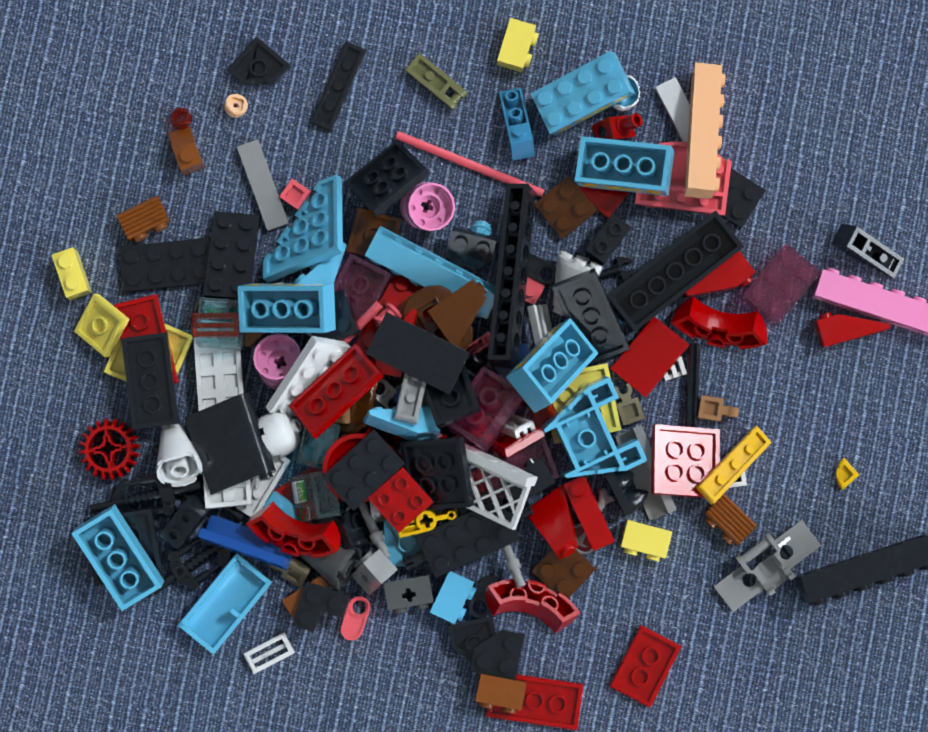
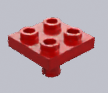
M403 467L368 497L398 533L434 503Z

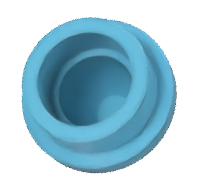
M476 221L470 228V231L492 236L493 233L491 225L485 221Z

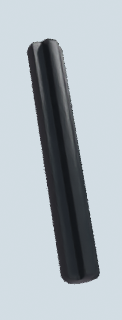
M689 343L690 346L687 348L685 427L698 428L700 344Z

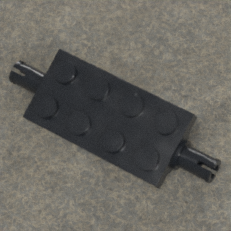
M498 497L497 500L501 507L504 504L501 497ZM493 501L484 504L485 510L489 512L495 509ZM528 501L525 502L519 520L534 514ZM503 509L504 518L511 522L514 515L512 509ZM470 510L453 520H448L435 526L433 530L416 535L421 546L420 551L402 558L408 572L425 563L429 564L435 578L514 543L520 540L516 529L512 530Z

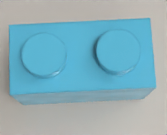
M452 571L448 572L430 613L453 624L457 620L461 622L467 610L463 608L466 599L471 601L477 589L473 587L474 582Z

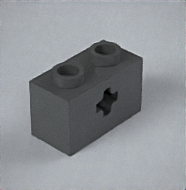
M429 575L383 583L388 611L393 610L394 614L407 612V607L416 606V610L430 608L429 603L434 602ZM407 588H410L411 592L416 593V596L412 597V601L403 598L402 594L406 593Z

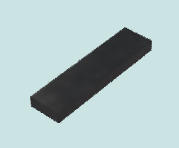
M345 42L311 119V125L330 133L332 132L366 55V49L350 42Z

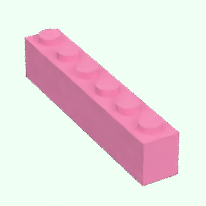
M833 268L823 269L819 272L811 298L928 336V303H926V299L914 296L912 299L906 297L903 291L896 289L888 291L883 289V285L870 282V284L861 282L862 279L854 275L845 277L839 275L840 271Z

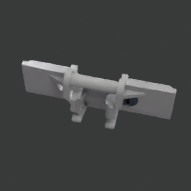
M802 520L775 540L767 533L765 539L741 557L740 555L736 557L741 565L714 585V588L733 612L763 589L772 596L776 593L775 589L788 579L792 581L796 578L791 568L821 546ZM772 545L775 552L754 568L750 569L747 566L748 562ZM751 573L755 576L756 581L752 586H745L743 584L742 578L745 574Z

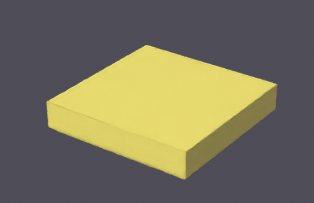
M93 294L74 332L102 356L110 357L130 319L100 294Z

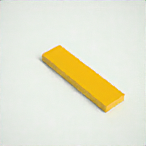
M754 426L699 483L696 489L710 504H714L772 442L758 426Z

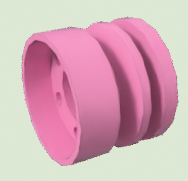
M421 182L401 198L400 211L405 222L412 227L434 231L448 225L454 215L455 203L452 194L443 185ZM422 202H426L427 210H424L421 206Z
M269 335L256 346L253 355L254 365L264 383L273 390H277L302 351L296 341L287 335Z

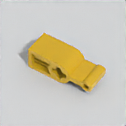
M449 508V510L437 512L435 509L423 511L398 533L399 538L433 530L439 520L455 519L458 514L457 508ZM425 514H427L428 518H433L430 524H427L426 520L422 521Z

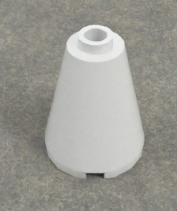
M181 425L165 426L161 431L156 465L157 478L163 484L165 482L171 483L172 487L189 485L197 480L196 476L199 473H202V462Z

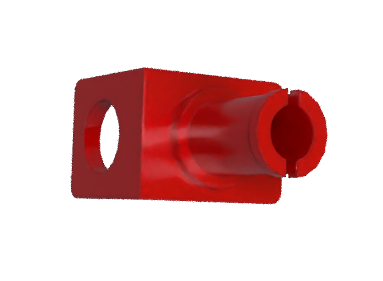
M633 113L630 116L608 117L593 124L592 129L595 138H602L599 132L602 126L607 131L604 139L635 137L634 128L640 127L643 120L638 113Z

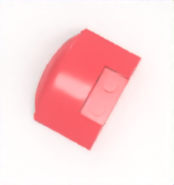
M688 142L659 143L660 145H670L675 151L669 196L636 193L634 204L650 208L701 213V215H710L713 211H717L720 216H725L732 161L721 157L720 170H716V178H720L719 190L714 192L712 199L685 197Z

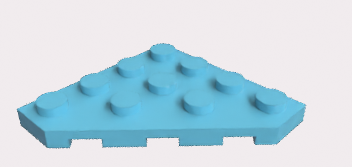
M337 174L316 184L313 189L315 191L309 202L304 201L295 214L297 219L290 228H285L276 241L279 243L272 254L268 253L263 259V279L266 282L270 283L343 253L342 178Z

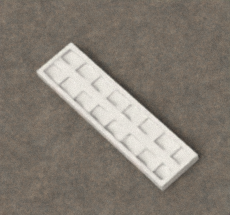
M235 324L193 327L198 410L201 411L244 393L239 326H235ZM203 474L206 509L252 505L251 480L210 495Z

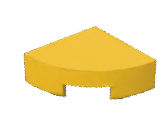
M845 458L841 459L836 468V481L841 490L859 476L858 472Z

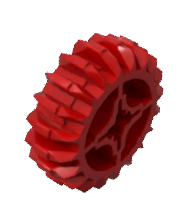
M104 419V426H102L100 421H96V430L92 426H88L87 428L91 434H82V437L87 440L86 443L79 442V445L84 446L85 450L78 451V454L86 455V457L82 458L80 462L82 464L89 462L85 470L90 471L95 468L92 476L97 477L101 472L102 480L107 478L108 473L110 480H115L116 472L120 478H123V469L127 473L132 471L128 466L129 463L134 466L137 465V462L132 460V457H140V453L134 452V449L141 448V445L133 444V441H136L139 437L137 435L130 437L129 435L134 430L130 427L125 431L127 425L125 422H122L118 427L117 419H113L111 425L109 419ZM111 431L119 432L124 437L126 444H116ZM104 432L102 444L92 448L95 439ZM109 442H110V443H111L110 446H113V447H116V448H119V449H114L113 451H111V453H110L111 455H109V456H108L109 453L104 452V451H99V450H105V448H108V446H109L108 444H109ZM127 451L124 460L115 467L117 455ZM93 455H103L108 468H103L97 464Z

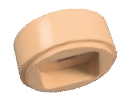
M239 94L229 95L224 103L225 112L235 118L243 116L248 107L247 100Z

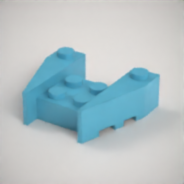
M604 376L583 386L540 427L544 433L554 428L572 465L571 468L560 473L565 478L627 471L648 461L637 439L632 438L616 446L601 415L599 407L619 398L610 377Z

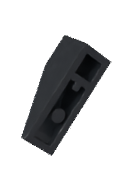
M841 224L831 243L847 255L894 279L905 259L858 226Z

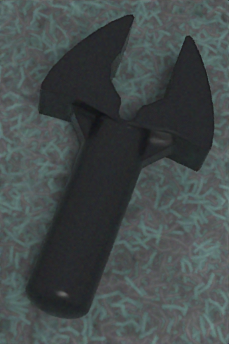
M616 257L617 263L615 266L602 270L599 279L602 280L618 275L622 278V282H624L633 274L635 268L629 271L619 269L623 264L631 263L633 260L626 257Z

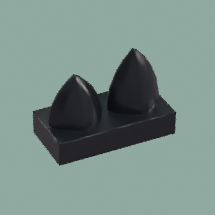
M628 470L610 472L604 475L624 517L639 508L649 493L643 489L623 492L630 485L634 477V473Z

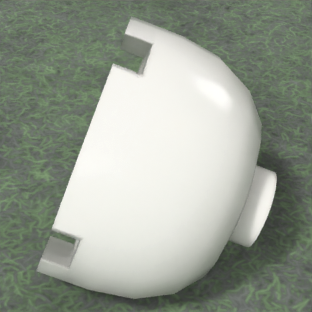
M280 411L267 413L259 418V429L263 428L265 433L261 438L273 456L279 455L278 458H282L296 449L300 443V431H302L298 419H294L290 414L281 413Z

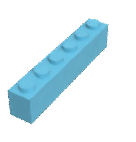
M382 226L379 227L365 254L372 263L389 268L390 272L408 278L414 285H422L424 287L441 285L452 293L472 279L475 283L480 282L487 293L485 294L486 301L476 317L487 319L493 308L495 285Z

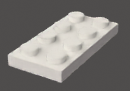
M312 336L266 405L269 413L280 411L281 413L296 416L288 405L349 349L348 344L345 341Z

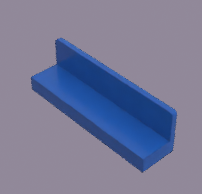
M211 515L206 529L201 528L198 537L204 542L286 571L292 559V555L281 552V548L270 542L266 544L249 527L215 515Z

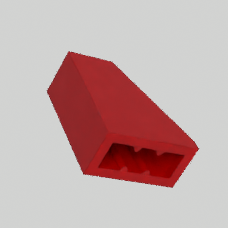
M561 485L530 508H532L534 514L528 516L559 560L572 555L578 547L571 502L564 486Z

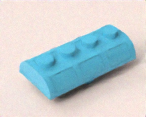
M236 553L178 626L214 655L272 584V581L245 558Z

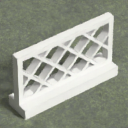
M465 443L468 464L472 465L469 467L472 491L476 498L474 504H478V506L474 505L466 508L515 530L530 488L535 486L538 477ZM476 467L481 470L483 479L477 482L474 481L470 471ZM494 477L500 478L503 488L494 491L490 479ZM485 482L489 494L480 497L476 485ZM517 486L523 490L520 498L514 501L509 488ZM505 491L509 503L500 507L496 494ZM491 497L495 507L490 512L485 510L482 500ZM509 506L514 514L511 522L504 518L502 512L503 509Z

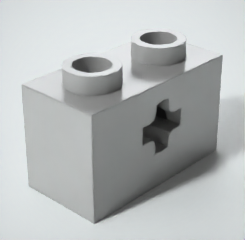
M378 549L374 554L369 551L354 566L356 571L351 576L370 596L398 569Z

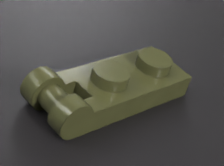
M421 53L405 69V72L452 111L458 106L459 100L461 98L464 99L468 94L460 85ZM451 88L454 94L448 97L445 93Z

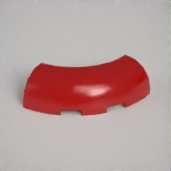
M693 296L680 305L671 321L677 329L691 338L696 336L706 340L707 345L725 348V345L739 346V349H750L767 344L766 325L758 311L744 314L725 313L706 306Z
M274 502L262 508L246 523L251 531L266 544L270 542L281 548V552L296 557L299 555L311 556V558L328 556L337 552L341 544L340 533L334 520L323 524L304 523L285 514Z
M514 579L495 582L486 588V602L493 616L512 611L527 613L542 620L555 634L571 624L581 613L562 593L559 592L558 594L547 588L545 584L537 581H524L525 586L517 589Z

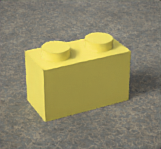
M510 18L497 59L498 66L523 73L524 67L529 68L532 54H529L531 45L536 46L539 33L535 32L536 25Z
M72 247L52 254L66 298L72 301L91 294L92 291L78 251Z
M626 520L620 547L625 548L624 553L637 556L638 552L647 554L646 559L659 562L660 558H666L672 531Z

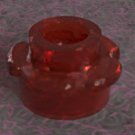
M177 108L171 114V124L175 128L186 129L192 123V114L186 108Z

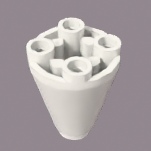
M560 251L557 258L555 283L595 268L598 276H600L603 266L594 262L588 264L589 259L576 255V258H572V254ZM554 293L553 312L565 316Z

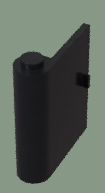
M250 393L236 395L184 417L194 448L202 462V470L210 495L250 479L259 478L260 481H265L273 477L272 473L276 472V468L271 454L261 438L264 434L262 428L259 429V419Z

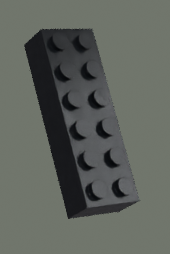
M713 211L608 293V299L635 332L744 246L718 212Z
M922 534L796 575L795 581L802 602L809 603L810 606H817L826 603V598L828 597L838 599L848 596V591L852 589L853 591L860 592L871 588L870 584L874 582L880 585L893 581L892 576L895 575L897 577H906L915 574L914 569L917 568L919 570H928V534Z

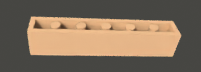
M695 62L692 70L685 197L712 199L714 192L719 190L720 178H716V170H720L721 157L717 156V150L721 149L722 136H718L719 129H722L723 115H720V108H723L724 94H721V87L724 88L726 77L725 74H722V65Z

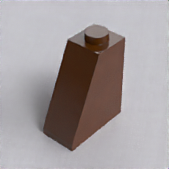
M472 279L428 310L427 314L446 341L459 347L485 303V294L487 292L480 282L475 283Z

